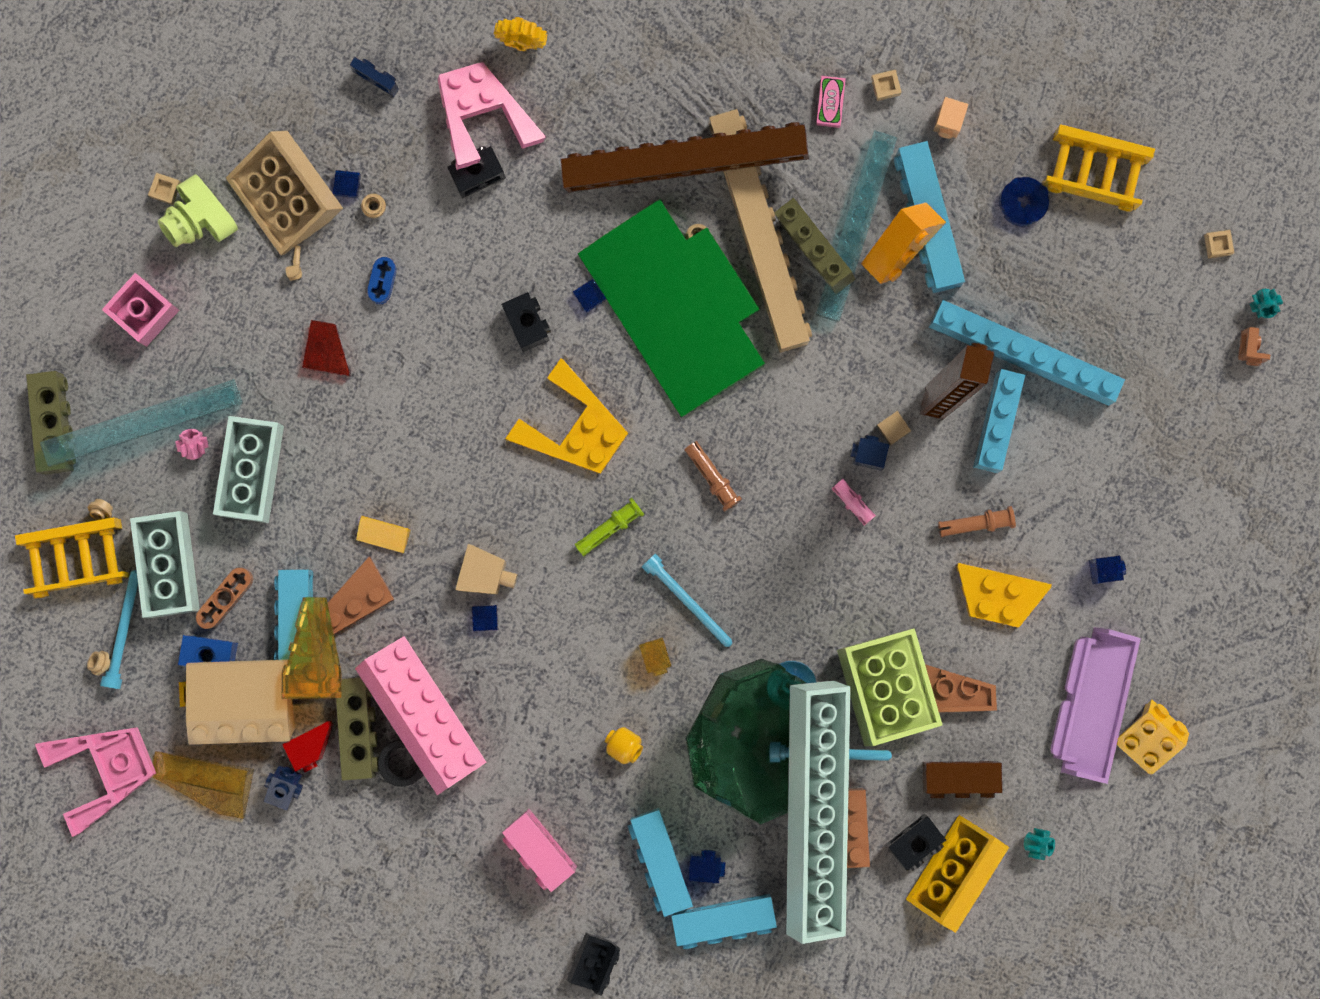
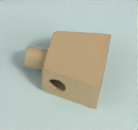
M468 544L455 590L498 595L500 585L514 589L518 574L504 571L507 561Z

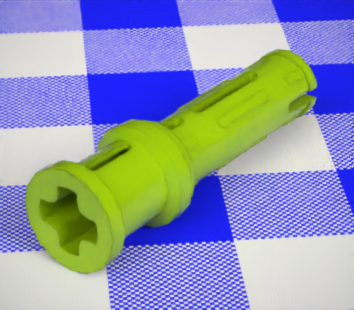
M631 497L629 503L618 511L614 510L611 514L612 517L574 545L584 557L620 529L626 530L629 523L639 516L643 517L645 514Z

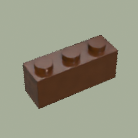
M998 761L923 762V792L930 794V798H945V794L955 793V798H970V793H980L981 798H995V793H1002V763Z

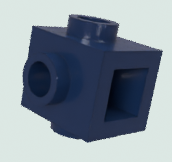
M278 766L274 774L269 773L264 787L268 788L264 802L287 811L294 798L298 799L303 785L299 783L303 774L295 772L290 767Z

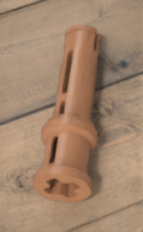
M698 441L684 449L710 485L711 494L716 495L723 505L722 509L724 512L742 500L730 487V481L726 478L723 479Z
M1012 506L995 512L987 510L984 512V515L938 522L939 529L949 527V529L939 531L941 537L983 529L994 532L997 528L1016 527Z

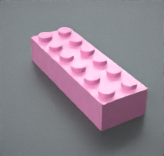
M405 636L368 657L355 668L437 795L487 763Z

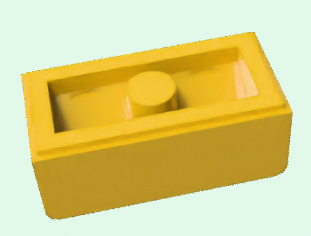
M361 516L356 540L404 553L411 530Z

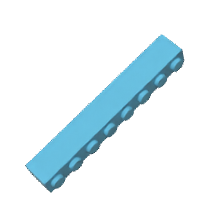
M942 300L938 305L929 326L931 329L970 346L971 343L988 346L987 350L994 351L995 357L1108 406L1116 402L1125 379L945 300Z

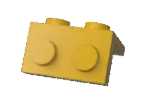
M1150 700L1145 705L1142 716L1118 736L1117 746L1148 774H1154L1186 747L1189 732L1182 722L1174 720L1169 715L1168 710L1163 705Z

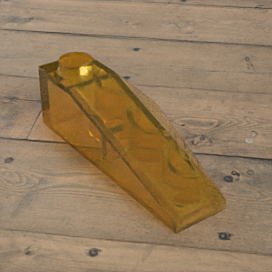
M303 597L295 624L297 631L294 642H290L288 649L291 651L288 663L283 666L281 699L341 698V668L327 598Z
M155 751L153 766L156 774L152 776L153 778L217 814L241 819L245 818L254 769Z

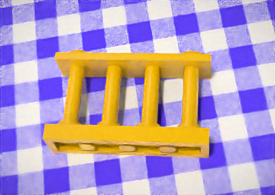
M1062 124L1058 126L1053 140L1058 141L1061 146L1053 177L1047 175L1042 181L1041 186L1047 187V190L1053 193L1066 192L1116 205L1118 209L1127 212L1136 210L1142 205L1143 200L1134 198L1141 165L1148 164L1153 159L1155 148ZM1073 146L1081 147L1084 151L1077 183L1063 179L1070 147ZM1097 152L1104 153L1108 157L1100 189L1086 185L1093 155ZM1120 158L1130 160V163H1132L1124 195L1110 192L1117 160Z
M112 517L15 535L16 545L25 546L26 550H29L34 581L33 588L23 589L24 594L33 595V599L48 597V592L106 581L107 585L123 583L122 579L128 578L130 574L124 571L118 572L113 541L114 530L122 529L121 519ZM99 533V536L103 538L108 574L94 576L88 543L90 535ZM75 537V541H78L83 578L69 581L64 544L66 543L65 539ZM50 542V545H53L59 580V583L50 585L44 584L39 552L41 543Z

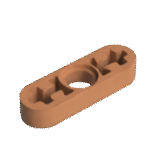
M235 568L229 573L197 612L196 621L200 627L213 629L221 623L252 585L253 575L249 570ZM237 574H245L244 580L246 581V583H239L235 587V589L239 591L237 594L233 589L227 587L228 584H230V586L235 585V583L237 582V578L235 576ZM223 591H227L231 595V601L226 606L221 605L218 601V596ZM212 603L217 608L223 610L222 613L215 611L212 615L213 623H204L206 619L203 616L204 613H211L215 609L211 607Z

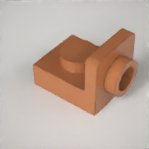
M1249 327L1241 331L1238 360L1246 361L1247 365L1261 366L1262 363L1270 360V354L1257 353L1261 346L1259 328Z

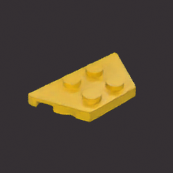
M957 563L956 566L957 571H959L969 617L1016 628L1022 625L1052 586V584L962 563Z

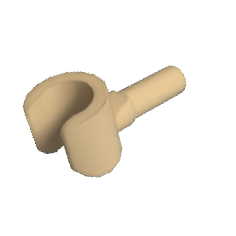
M295 246L293 266L286 267V275L290 281L302 277L299 261L301 246Z

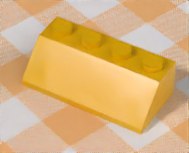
M961 815L957 817L945 836L946 841L942 843L944 847L933 855L906 898L908 902L955 933L1009 849L1006 844Z

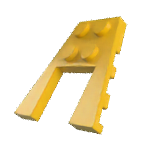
M560 358L547 379L587 406L560 446L521 419H518L505 439L601 474L627 437L628 432L569 365Z

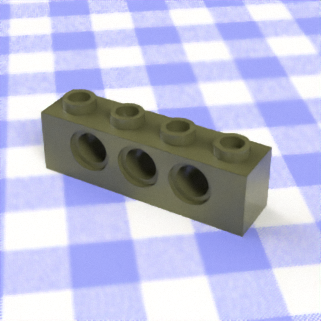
M794 197L774 212L779 223L835 294L855 280L853 272Z
M57 371L26 374L36 472L46 475L74 471L73 464L76 463V456L74 450H71L73 429L68 421L71 408L69 402L66 401L68 381L64 374ZM53 392L54 400L47 404L46 397L49 393ZM52 417H56L57 423L50 429L48 422ZM58 441L59 449L52 453L51 445Z
M361 677L336 679L335 689L342 781L376 777V772H379L378 757H374V747H377V733L373 732L372 722L376 721L375 707H371L370 697L373 696ZM354 696H358L362 700V706L359 710L351 707L350 701ZM355 721L361 722L364 726V731L361 735H356L352 730V725ZM357 746L365 750L366 755L363 760H358L354 756V749Z

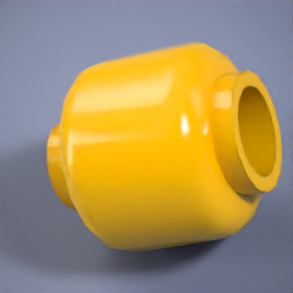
M621 727L616 731L611 730L605 739L607 754L621 764L634 763L643 751L640 736L626 727Z

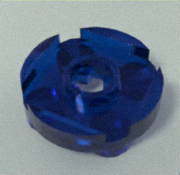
M1017 177L1002 190L999 197V207L1009 223L1019 227L1030 226L1041 220L1046 214L1049 207V192L1046 186L1036 179ZM1023 196H1026L1028 201H1030V205H1026L1025 208L1021 207L1018 197L1023 198Z

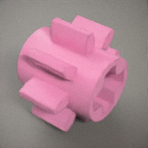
M196 429L183 431L179 435L180 440L175 441L177 452H181L182 457L190 460L202 457L205 454L204 448H208L207 437H203L202 432Z

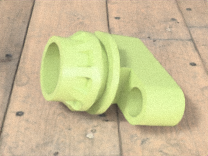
M196 174L176 186L179 195L186 205L176 201L174 207H168L164 216L157 220L161 231L175 247L183 243L191 244L195 241V238L201 239L203 237L201 229L204 227L218 242L238 230L233 218Z

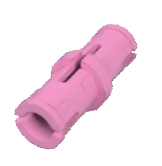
M844 479L832 488L846 505L845 508L847 510L850 509L863 526L876 516L861 500L863 497L860 494L857 495Z

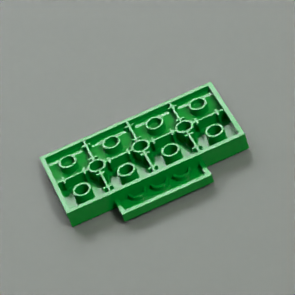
M659 199L578 253L581 261L681 418L764 367L765 362L740 325L742 321L757 313L759 308L707 227L686 240Z

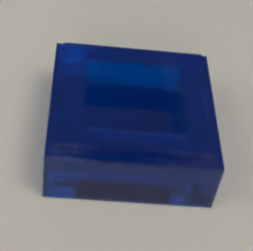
M336 170L333 195L358 198L361 174L359 172Z
M594 279L573 291L574 296L586 313L607 300Z
M497 605L472 606L473 631L498 630Z

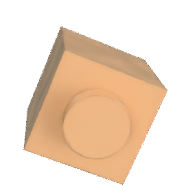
M945 97L933 131L938 132V135L943 138H957L969 104Z

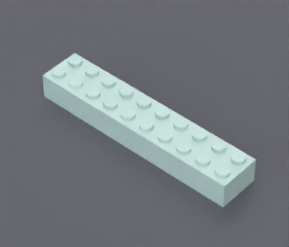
M836 681L790 685L786 935L801 944L846 936L850 686Z

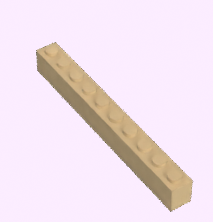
M737 109L709 117L711 134L726 133V135H733L738 130L747 129L745 118L743 115L739 116ZM760 166L723 171L779 352L782 353L808 345L812 332L809 323H804L802 314L805 313L801 299L797 300L794 292L798 290L794 276L790 277L787 268L790 267L787 253H782L780 247L783 244L782 236L779 230L775 231L773 225L776 218L773 208H768L766 199L769 198L766 185H761L758 177L761 176Z

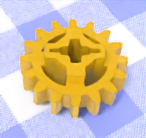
M515 17L512 20H498L494 29L495 38H498L500 42H504L508 47L518 49V51L543 49V46H546L547 31L542 30V27H537L535 22H529L520 17Z

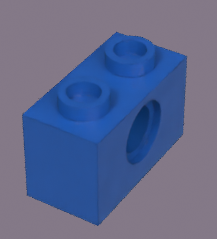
M183 635L178 665L186 666L187 663L205 662L203 653L207 649L213 654L211 662L235 661L238 643Z

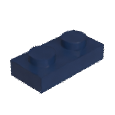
M354 57L350 63L353 73L392 97H395L399 91L395 82L396 79L386 71L380 73L375 70V65L366 59L361 61Z

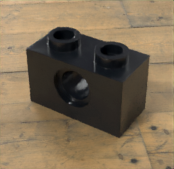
M483 146L476 149L481 158L477 164L457 170L455 166L456 160L454 159L451 165L447 166L462 199L506 178L492 146L488 148ZM473 166H480L482 168L481 172L477 175L469 173Z
M527 292L501 304L522 352L550 341L547 334L551 333L546 319L541 320L537 313L541 311L536 297L531 298ZM525 316L534 318V323L529 327L521 324Z
M923 814L885 845L906 871L909 869L914 871L924 863L923 858L928 854L934 855L944 847L942 843L946 839L926 814ZM915 838L923 840V847L918 851H914L911 848V843Z

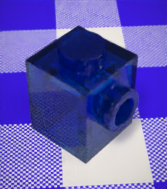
M1120 555L1089 560L1092 584L1124 580L1123 575H1126V565L1121 560Z
M702 849L701 854L690 853L689 881L719 884L720 877H725L726 862H721V855H716L715 850Z

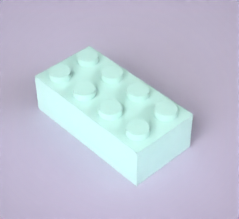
M228 416L213 515L269 523L284 430L283 425L277 422Z
M177 511L130 518L142 618H156L199 611L188 513Z

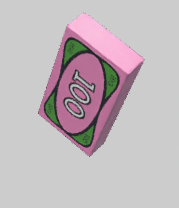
M821 76L816 119L817 126L840 128L846 78Z

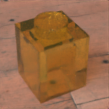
M663 638L640 644L639 647L647 673L653 672L654 677L668 673L667 668L671 667V663Z

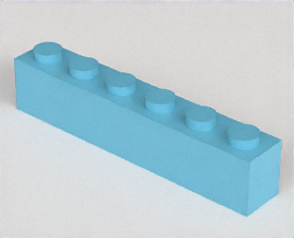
M928 141L901 147L898 149L896 157H894V165L896 170L901 172V191L907 195L909 202L906 203V207L927 203L946 221L942 228L919 251L921 264H925L927 273H925L927 287H931L933 293L961 287L965 283Z

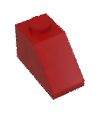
M332 720L282 744L295 772L303 769L304 773L316 768L318 766L316 762L323 759L334 726Z

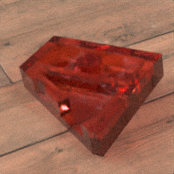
M311 320L303 369L347 377L351 376L336 324Z

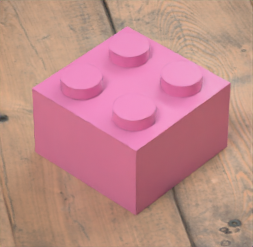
M136 273L102 309L134 339L146 347L180 311Z

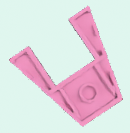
M483 62L439 75L438 85L443 108L445 107L446 123L450 131L451 147L455 155L457 170L477 164L481 159L462 122L463 119L502 108L522 149L544 142L545 135Z
M138 727L35 744L44 768L90 749L108 793L103 797L63 814L72 837L79 835L156 774Z

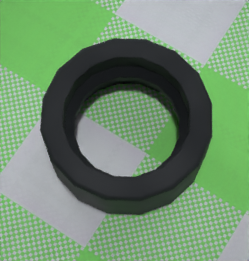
M398 739L388 743L382 749L378 759V768L381 776L387 783L397 787H406L416 783L424 774L418 765L415 772L408 777H398L390 771L388 760L391 753L398 748H406L402 740Z

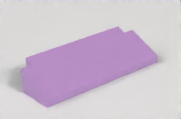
M1094 627L1091 638L1080 637V639L1075 641L1065 683L1067 697L1060 705L1050 749L1054 758L1063 760L1062 773L1108 784L1141 638L1110 629Z

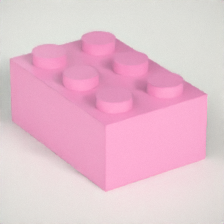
M530 809L525 811L502 832L504 843L510 850H517L521 855L519 861L527 870L532 869L537 875L535 880L543 890L548 888L552 892L575 873L577 868L575 863Z

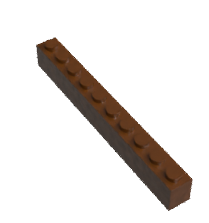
M791 122L785 124V127L782 128L764 126L761 128V131L751 132L750 129H742L736 131V134L733 135L715 133L712 134V138L702 139L701 136H693L683 142L666 140L662 145L655 146L653 143L640 144L639 148L630 149L627 146L615 148L613 152L595 150L591 152V155L582 156L580 153H573L567 155V158L561 159L563 188L568 193L809 160L805 124L800 125L799 122Z
M971 343V346L967 345L926 385L919 414L944 420L985 387L988 383L994 351L987 350L988 346L979 343Z

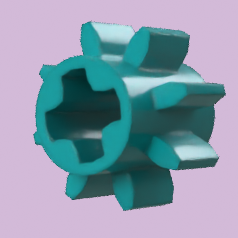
M1261 289L1255 295H1252L1254 302L1250 303L1252 312H1256L1258 318H1272L1281 311L1279 305L1283 304L1281 295L1276 294L1275 289Z
M1034 828L1033 833L1028 832L1026 834L1024 849L1030 851L1028 857L1045 860L1046 856L1053 854L1055 839L1049 837L1050 831Z

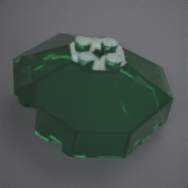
M758 659L719 674L685 738L693 786L739 815L759 824L766 823L788 813L789 758L781 760V762H770V743L781 742L782 745L789 747L790 685L806 684V682L790 674L780 664L764 659ZM735 726L741 728L737 738L732 735V732L735 731Z

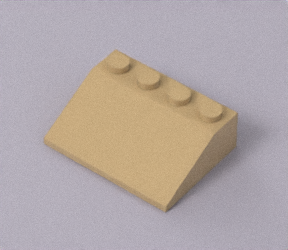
M271 131L226 177L228 183L280 255H285L324 227L343 209L288 131Z
M288 660L187 663L186 727L189 745L290 741L295 724Z

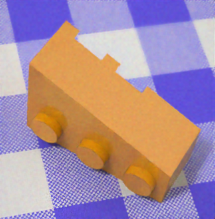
M927 203L901 209L862 261L861 265L880 284L897 280L902 274V270L942 228L946 221Z

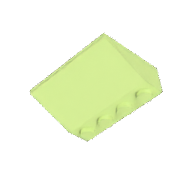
M915 628L837 650L846 684L850 686V698L864 746H876L943 726Z

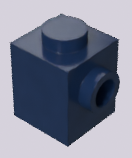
M865 435V438H860L857 443L852 444L850 457L854 458V465L881 471L885 467L890 444L879 442L880 438Z

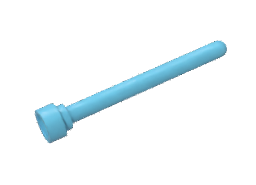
M655 553L642 568L647 574L656 575L725 647H730L732 639L662 568L664 566L661 563L662 559Z
M137 570L130 572L109 671H106L105 676H102L100 686L121 689L123 679H120L119 669L138 587Z
M781 742L770 743V762H781V760L789 758V747L782 745ZM849 749V760L888 761L892 758V753L888 750Z

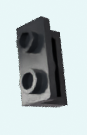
M585 933L567 981L571 984L590 989L595 994L602 996L604 989L609 985L612 969L619 960L620 948L611 940Z

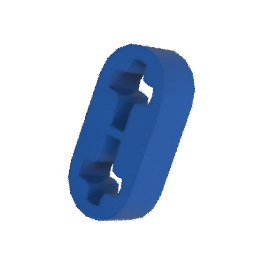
M388 257L378 258L373 265L368 285V296L376 304H384L391 297L397 268L395 263ZM385 263H388L391 271H386L383 279L382 271L379 267H384ZM381 282L383 283L382 289L386 293L377 298L373 291L379 289Z

